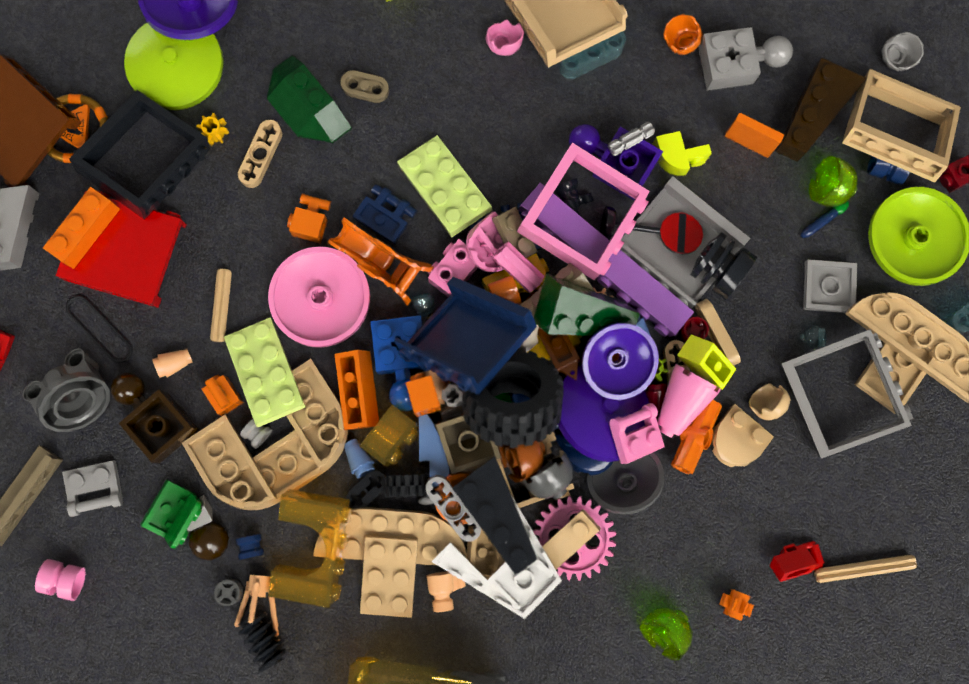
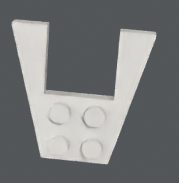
M515 502L538 560L515 576L505 562L487 580L451 542L432 562L525 619L562 580Z

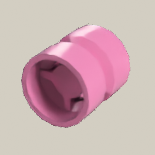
M46 559L37 574L35 590L38 593L50 596L57 593L58 598L75 601L85 581V568L71 564L64 567L63 562Z

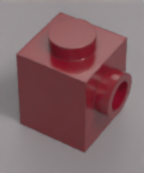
M969 155L949 164L939 177L940 183L949 193L969 184Z

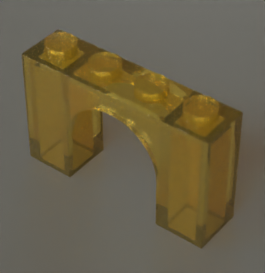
M292 489L287 490L281 495L278 520L306 525L316 530L325 543L326 556L323 564L314 569L279 564L271 571L268 597L329 608L335 600L339 599L341 584H338L339 575L343 573L345 560L341 559L342 551L346 549L348 543V534H345L346 524L350 522L352 509L348 508V499Z

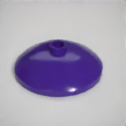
M623 322L613 323L598 330L587 342L582 355V370L587 383L598 394L615 400L628 399L644 391L653 381L659 364L658 350L652 337L642 328ZM618 353V360L612 361V356Z

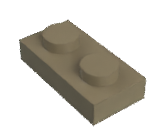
M516 207L492 218L504 244L510 242L525 258L538 252L532 241L517 232L523 220Z

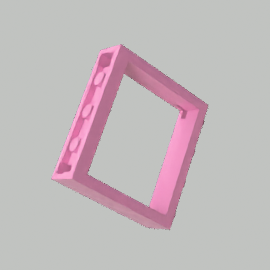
M572 143L517 232L567 264L571 263L583 274L595 280L600 274L604 276L612 263L608 261L612 253L617 255L622 248L624 242L621 241L624 233L629 235L634 228L636 221L633 218L637 212L641 214L649 202L646 200V197L650 191ZM573 161L635 199L597 263L534 225V222Z

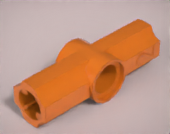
M712 400L680 434L681 443L671 463L673 468L688 475L693 474L703 450H707L712 442L713 427L722 408L719 402Z

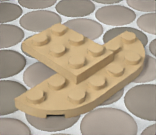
M897 293L871 295L859 300L845 313L848 317L866 330L871 329L872 334L877 333L879 339L883 341V347L879 348L882 357L887 356L891 363L893 371H890L889 374L892 381L897 380L900 384L903 395L899 397L903 405L907 403L926 373L962 400L969 403V342L959 332L913 299ZM871 359L854 385L896 414L875 364Z
M365 507L347 510L330 521L318 537L313 556L364 560L360 614L412 618L416 564L436 565L432 562L433 559L450 542L465 557H467V551L463 540L449 522L438 515L424 511Z

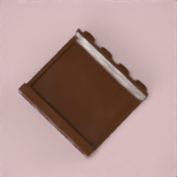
M0 54V175L5 178L4 182L9 187L28 185L26 183L27 179L66 129L76 130L82 122L13 57Z

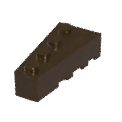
M821 58L810 74L776 152L798 162L853 96L866 77Z

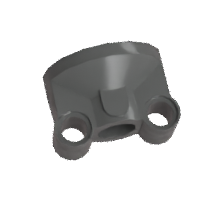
M74 349L65 357L64 365L50 370L44 376L42 382L32 381L24 388L22 395L32 405L45 428L55 432H71L86 427L102 415L110 401V389L98 371V363L82 349Z

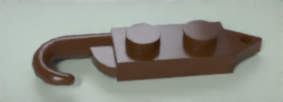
M538 290L533 291L532 293H530V294L527 296L526 300L529 299V298H530L534 293H536ZM539 327L538 336L555 368L576 381L578 362L581 360L568 335L547 334Z

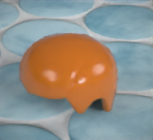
M681 14L673 17L666 24L664 38L674 53L686 55L693 52L701 44L702 30L693 16Z

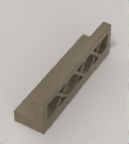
M38 446L0 499V546L5 543L63 461V459L44 446Z

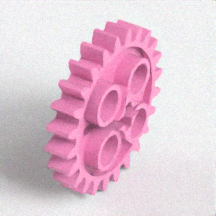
M568 496L567 503L565 504L562 499H558V507L550 503L548 506L551 512L549 513L544 510L541 512L545 520L537 519L535 522L541 529L533 530L534 534L539 536L538 541L543 546L551 538L550 531L552 529L560 530L570 521L572 514L579 513L582 509L601 527L600 531L595 534L600 540L598 546L591 547L585 543L576 551L579 554L577 561L571 562L566 560L557 568L559 576L563 572L567 573V580L571 579L572 574H576L578 581H580L584 572L588 578H591L592 569L600 573L599 564L608 565L605 556L613 557L614 555L608 547L616 546V542L610 540L611 537L616 536V531L608 529L614 525V522L605 521L609 513L604 512L600 514L599 510L601 507L599 505L595 508L591 507L592 499L583 504L582 496H579L577 502H573L572 497Z

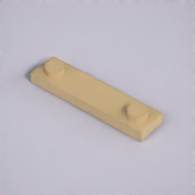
M582 509L542 546L554 568L560 567L599 532L601 527Z

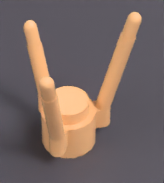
M250 575L249 581H246L245 592L234 624L235 627H239L238 624H240L249 596H252L248 622L252 623L258 597H266V592H268L272 627L277 632L274 636L277 637L279 635L274 597L275 583H270L271 576Z

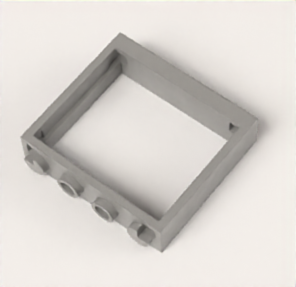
M871 329L782 363L821 459L912 426L910 422L913 419L908 404H902L899 397L903 395L900 384L897 380L892 381L889 374L890 371H893L891 363L887 356L882 357L879 348L883 347L881 340H879L877 333L872 334ZM865 341L898 421L827 446L795 367Z

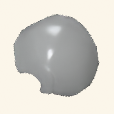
M904 32L891 37L882 48L883 61L888 68L895 71H904L916 66L924 54L922 41L918 36L910 32Z

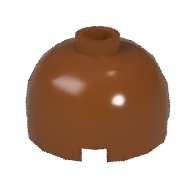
M533 441V445L524 447V444L518 445L517 448H510V445L498 446L501 463L504 468L509 467L512 474L508 476L514 482H521L524 479L527 480L533 477L542 467L543 455L545 454V446L542 441Z

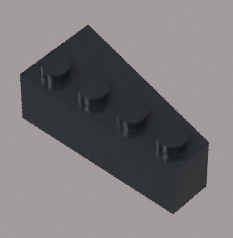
M494 456L452 489L516 576L538 560L497 458Z

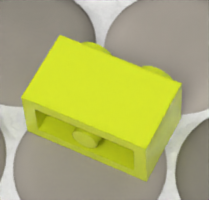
M690 335L677 354L694 374L722 390L736 371V368L714 343L694 335Z

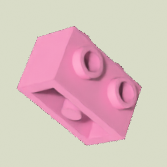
M460 239L455 244L451 242L443 252L445 257L440 263L436 261L432 265L434 267L431 272H427L429 274V283L447 297L452 294L447 285L452 277L467 282L478 268L470 258L466 244Z

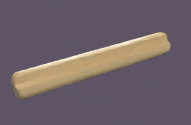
M905 555L824 567L814 570V575L817 582L823 583L911 570L917 567L915 556Z

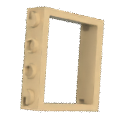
M870 69L865 76V81L857 90L842 143L932 182H936L948 167L961 107ZM867 95L940 125L934 153L861 123L860 120Z

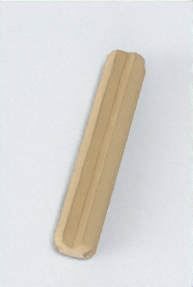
M228 269L217 270L210 339L213 342L225 341L224 336L226 334L232 275Z

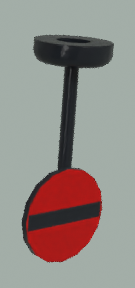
M610 206L605 207L600 226V233L608 240H611L615 228H618L621 222H616V210ZM683 212L667 216L661 223L660 228L635 225L632 229L633 231L660 234V239L664 246L671 252L679 255L690 254L696 251L703 239V230L698 220L692 215Z

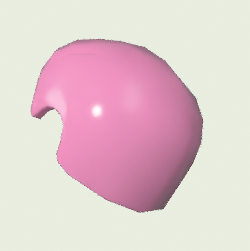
M508 20L490 26L485 40L491 51L495 54L510 56L519 50L524 37V30L520 23L512 25Z

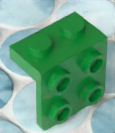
M167 479L140 525L164 537L169 547L175 549L178 544H183L189 532L187 528L190 523L196 521L200 516L202 502L194 492Z

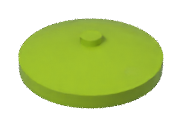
M146 23L136 31L129 41L125 52L124 66L127 79L135 92L138 90L166 110H182L201 103L215 90L223 72V54L214 34L199 39L179 40L158 33Z
M910 187L900 190L884 200L871 218L868 232L871 252L878 265L888 275L902 283L925 286L943 281L957 272L968 256V220L962 209L953 199L935 189Z

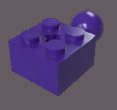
M589 124L576 126L569 136L570 146L574 143L588 153L597 155L601 158L602 162L642 187L663 153L659 148L643 140L627 150L623 149L622 153L613 156L608 149V145L600 141L597 129ZM620 126L612 141L615 139L619 140L620 136L629 131ZM626 162H629V163H630V167H629V166H626V165H624V164H625ZM593 173L592 176L596 179L607 184L608 186L619 191L620 193L631 198L632 200H635L628 194L624 193L620 189L616 188L612 184L608 183L607 181Z

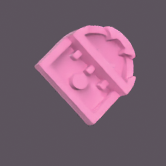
M495 211L475 225L469 231L466 239V247L470 258L478 268L486 272L504 270L492 258L494 253L504 245L492 218L497 216Z

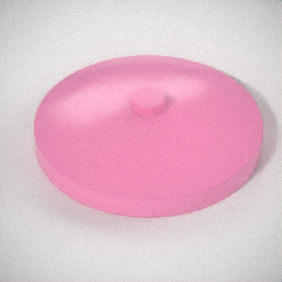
M311 247L292 254L278 267L269 286V308L277 326L295 342L310 347H329L347 340L361 327L369 310L370 289L364 272L357 267V263L350 256L333 248Z

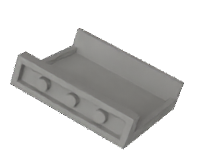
M672 176L662 191L636 220L635 225L660 228L661 223L667 216L683 212L692 215L700 223L703 230L701 245L690 254L679 255L671 252L664 246L660 239V234L632 230L629 235L625 233L621 238L624 244L620 250L692 309L716 280L714 277H711L705 284H702L701 280L706 273L704 270L696 278L690 275L696 259L706 245L723 232L727 236L721 246L725 248L730 240L733 239L735 244L731 253L735 255L745 246L750 238Z

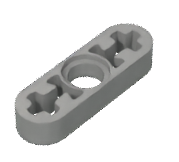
M442 475L431 476L426 482L427 495L462 540L468 542L476 540L480 536L481 527L454 492L452 485ZM435 481L438 484L444 483L442 490L446 496L449 492L453 494L446 497L441 504L438 502L442 500L438 491H431L433 489L432 483ZM451 501H456L461 505V509L456 515H450L446 512V505ZM465 513L468 514L467 516H464L465 521L469 525H472L473 523L475 524V526L473 527L474 533L470 534L469 532L463 533V531L465 530L464 525L459 519H461Z

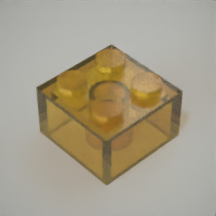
M391 405L361 443L360 447L384 466L389 467L390 464L395 466L403 456L401 452L406 444L411 446L419 436L417 431L419 426L399 409Z

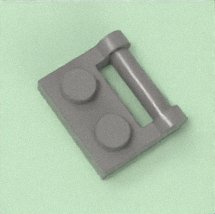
M108 461L62 472L68 502L67 511L70 517L79 516L80 512L111 505L118 507L123 505L116 461ZM110 488L111 493L109 496L79 502L78 495Z

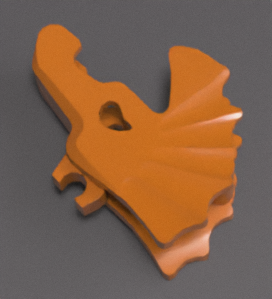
M343 218L341 232L337 237L330 238L328 243L356 260L358 268L372 278L381 280L387 287L394 290L408 306L411 299L407 295L406 290L419 271L431 272L434 266L408 258L392 250L380 240L374 239L352 222ZM393 260L401 261L392 276H390L386 271L394 262Z

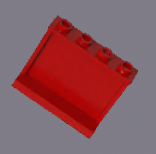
M97 191L113 202L120 210L76 267L73 269L60 262L56 276L70 283L159 308L161 298L158 297V293L180 228H186V224L180 219L181 216L171 211H166L163 214L153 210L146 219H143L118 200L111 199L109 194Z

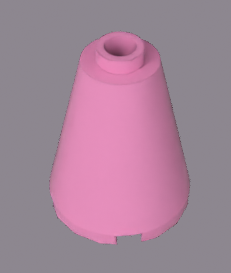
M675 364L657 420L658 425H660V432L671 438L674 434L679 436L719 394L721 389Z

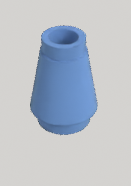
M357 439L345 443L344 449L351 473L355 474L357 479L363 478L369 472L375 470L373 466L374 461Z

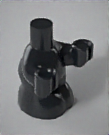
M577 178L559 184L554 190L555 193L559 196V199L578 215H580L578 208L581 204L594 201L591 193L578 194Z

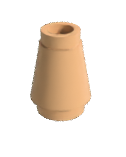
M188 349L158 354L157 358L152 359L160 378L164 376L168 378L188 364L193 363Z

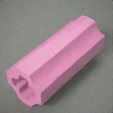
M510 242L502 245L492 257L527 292H532L537 288L545 277Z

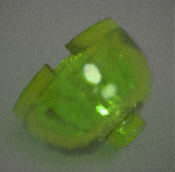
M829 156L815 169L818 172L816 180L811 179L809 183V196L812 201L823 206L836 207L846 203L854 196L857 191L858 179L856 170L850 163L844 159Z
M660 607L651 611L641 622L640 631L643 637L653 648L657 644L664 651L661 654L666 658L679 661L692 644L693 634L688 617L680 610Z

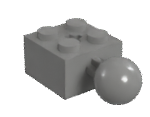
M752 27L706 33L703 35L701 44L698 46L707 91L754 84L761 74L760 61H764L770 67L777 68L786 65L793 55L791 42L783 36H773L767 39L763 46L756 47Z

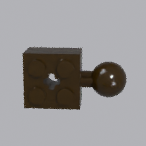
M122 373L113 380L111 394L118 403L132 405L135 410L125 417L119 425L152 463L160 464L178 449L182 442L193 436L199 429L167 392L159 389L146 399L144 397L145 386L142 379L134 373ZM158 422L163 423V428L161 431H157L159 428V426L157 425Z

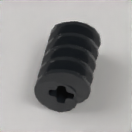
M266 611L254 615L252 623H249L247 619L238 624L243 625L238 634H248V637L243 642L244 645L253 644L248 653H258L253 662L263 663L258 670L259 673L282 661L281 657L286 653L285 648L277 650V647L282 642L281 639L272 640V637L277 633L276 630L267 631L272 622H262V619L267 614Z

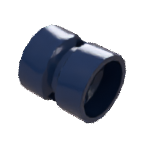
M873 156L870 157L867 166V174L878 178L886 176L888 181L900 185L906 181L910 173Z

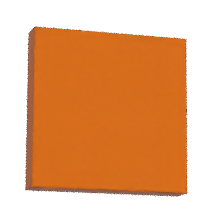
M739 113L727 130L725 137L768 158L781 143L784 135Z

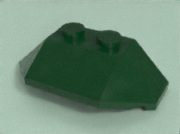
M292 55L273 69L267 100L297 137L334 143L352 129L334 100L297 58Z

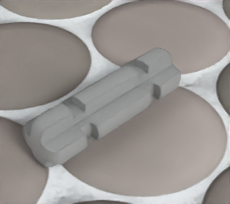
M646 122L640 125L639 128H635L620 136L619 140L615 139L610 142L608 149L613 156L622 153L623 149L627 150L643 141L644 138L647 139L652 136L655 129L650 122Z

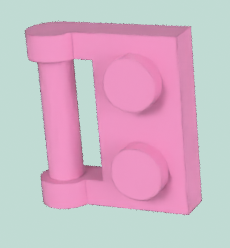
M649 403L637 412L622 418L618 416L610 420L609 425L621 464H628L665 447L656 419L658 411L654 404ZM644 420L645 426L625 434L626 427Z

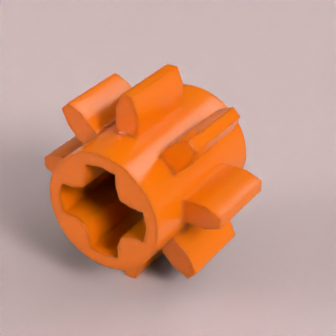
M731 589L730 595L723 593L719 605L725 607L723 614L742 621L743 615L750 617L754 605L748 603L750 596Z

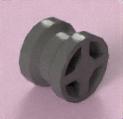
M233 578L219 582L214 590L216 601L223 606L236 604L243 598L244 594L242 583Z

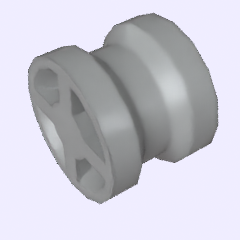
M252 419L243 428L240 436L243 439H249L251 446L256 449L266 441L273 430L264 425L257 427L254 419Z

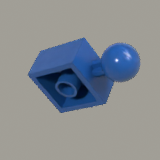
M419 315L370 321L376 372L378 375L395 373L396 382L389 391L390 402L400 411H410L413 407L406 382L411 381L410 371L423 369L413 361L407 362L402 359L398 354L397 348L393 345L396 344L394 341L396 338L407 343L423 326L422 317Z

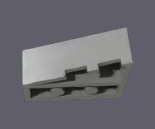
M29 185L0 189V271L21 268L28 242L27 233L30 223L33 222L34 215L32 213L35 201H38L40 194Z

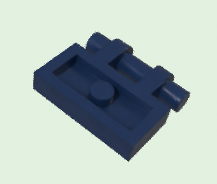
M375 184L371 192L378 197L373 201L366 196L354 213L353 219L395 245L408 226V223L401 219V217L406 214L413 218L417 210L410 206V202L407 200H401L394 196L388 188L385 187L383 189ZM387 202L396 208L395 211L392 213L384 208V203Z

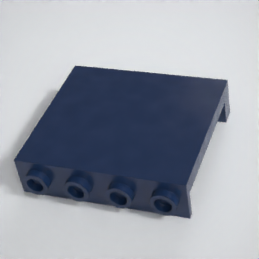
M452 277L447 283L452 293L407 343L398 338L394 341L399 349L398 354L405 361H413L424 371L428 372L430 370L436 373L442 380H450L456 383L463 391L470 390L479 394L537 326L530 309L456 277Z

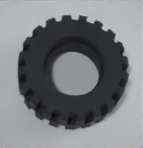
M517 349L479 394L470 390H462L464 420L474 434H480V438L488 443L493 441L496 446L510 445V448H517L518 445L523 444L524 447L533 445V441L540 442L547 437V434L550 435L560 422L564 393L563 380L559 375V371L553 364L550 365L546 358L543 356L539 358L536 353L531 351L526 353L522 349ZM503 393H519L530 399L524 402L511 403L499 400L495 396Z

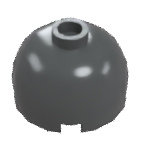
M559 450L560 455L555 456L554 452L545 455L542 467L536 475L522 481L531 494L543 499L551 497L559 499L567 493L566 488L571 484L573 478V467L563 450Z

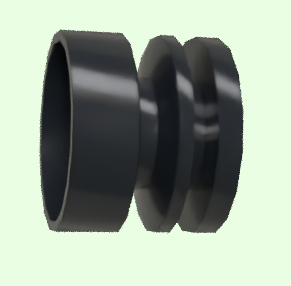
M721 232L700 253L690 275L696 278L704 270L706 273L701 283L705 284L711 277H714L716 281L712 291L726 300L751 269L757 256L744 247L734 255L731 253L735 241L731 239L724 248L721 244L727 235Z

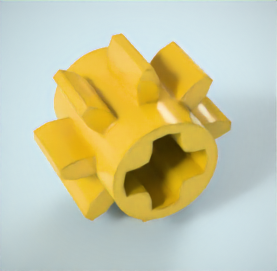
M212 113L209 117L202 116L201 124L196 125L198 130L202 132L201 134L208 138L211 146H213L214 142L220 141L223 143L224 134H229L227 128L223 127L226 125L225 119L221 118L218 120L215 113Z

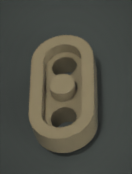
M352 70L346 72L341 78L342 90L349 97L380 103L389 95L388 83L380 76ZM352 83L358 84L356 88L349 87ZM374 89H381L379 94L373 93Z

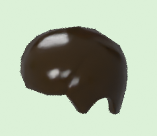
M211 521L189 533L188 545L196 557L203 560H213L222 556L228 548L229 536L221 524Z

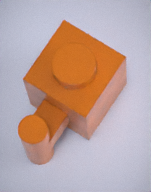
M302 194L300 203L308 205V208L306 210L296 207L294 214L291 213L289 215L287 228H289L291 235L321 244L328 220L325 214L319 213V209L329 211L331 201Z
M225 375L213 376L205 382L206 386L202 388V391L218 415H226L244 403L230 379Z

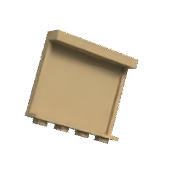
M504 0L548 67L626 30L627 11L616 0Z

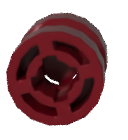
M692 317L679 330L680 338L685 343L691 334L705 339L709 332V326L703 318Z

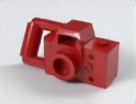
M810 541L797 546L794 543L783 546L780 554L773 557L769 566L778 580L782 582L801 575H807L813 570L822 568L824 560L819 544L815 541Z

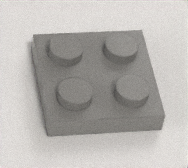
M806 260L803 310L846 313L856 303L857 263Z

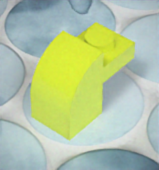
M680 131L656 136L653 142V146L663 151L658 160L661 168L676 176L686 175L690 169V164L691 167L705 164V161L711 155L709 144L685 149Z

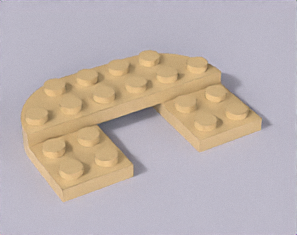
M312 359L292 370L306 406L301 410L286 415L295 430L252 458L226 415H223L182 442L206 486L218 499L242 510L265 509L279 503L323 474L338 460L345 447L348 430H344L341 403Z

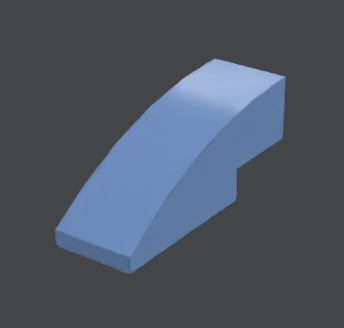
M427 414L419 416V461L429 462L430 477L433 475L446 477L450 474L439 434ZM436 481L432 483L433 487L438 486Z

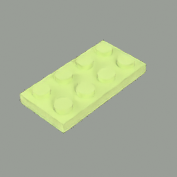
M438 135L397 161L402 172L451 238L492 211L490 203Z
M271 317L224 336L257 427L306 407Z

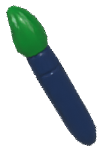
M849 201L836 204L833 209L807 226L802 231L801 237H810L837 215L844 213L849 206Z

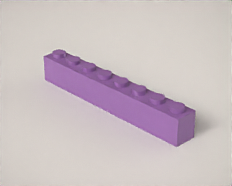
M539 183L521 204L519 211L523 219H525L545 186L542 183ZM555 194L551 195L534 222L540 229L595 263L598 262L610 242ZM620 250L617 255L612 253L608 260L612 263L604 276L600 274L597 281L605 288H612L617 293L616 297L626 304H631L645 321L647 319L655 325L654 329L664 337L676 335L694 311Z

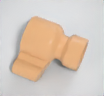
M449 572L428 574V591L434 596V601L432 602L433 612L453 610V600L450 598V593L465 587L466 583Z

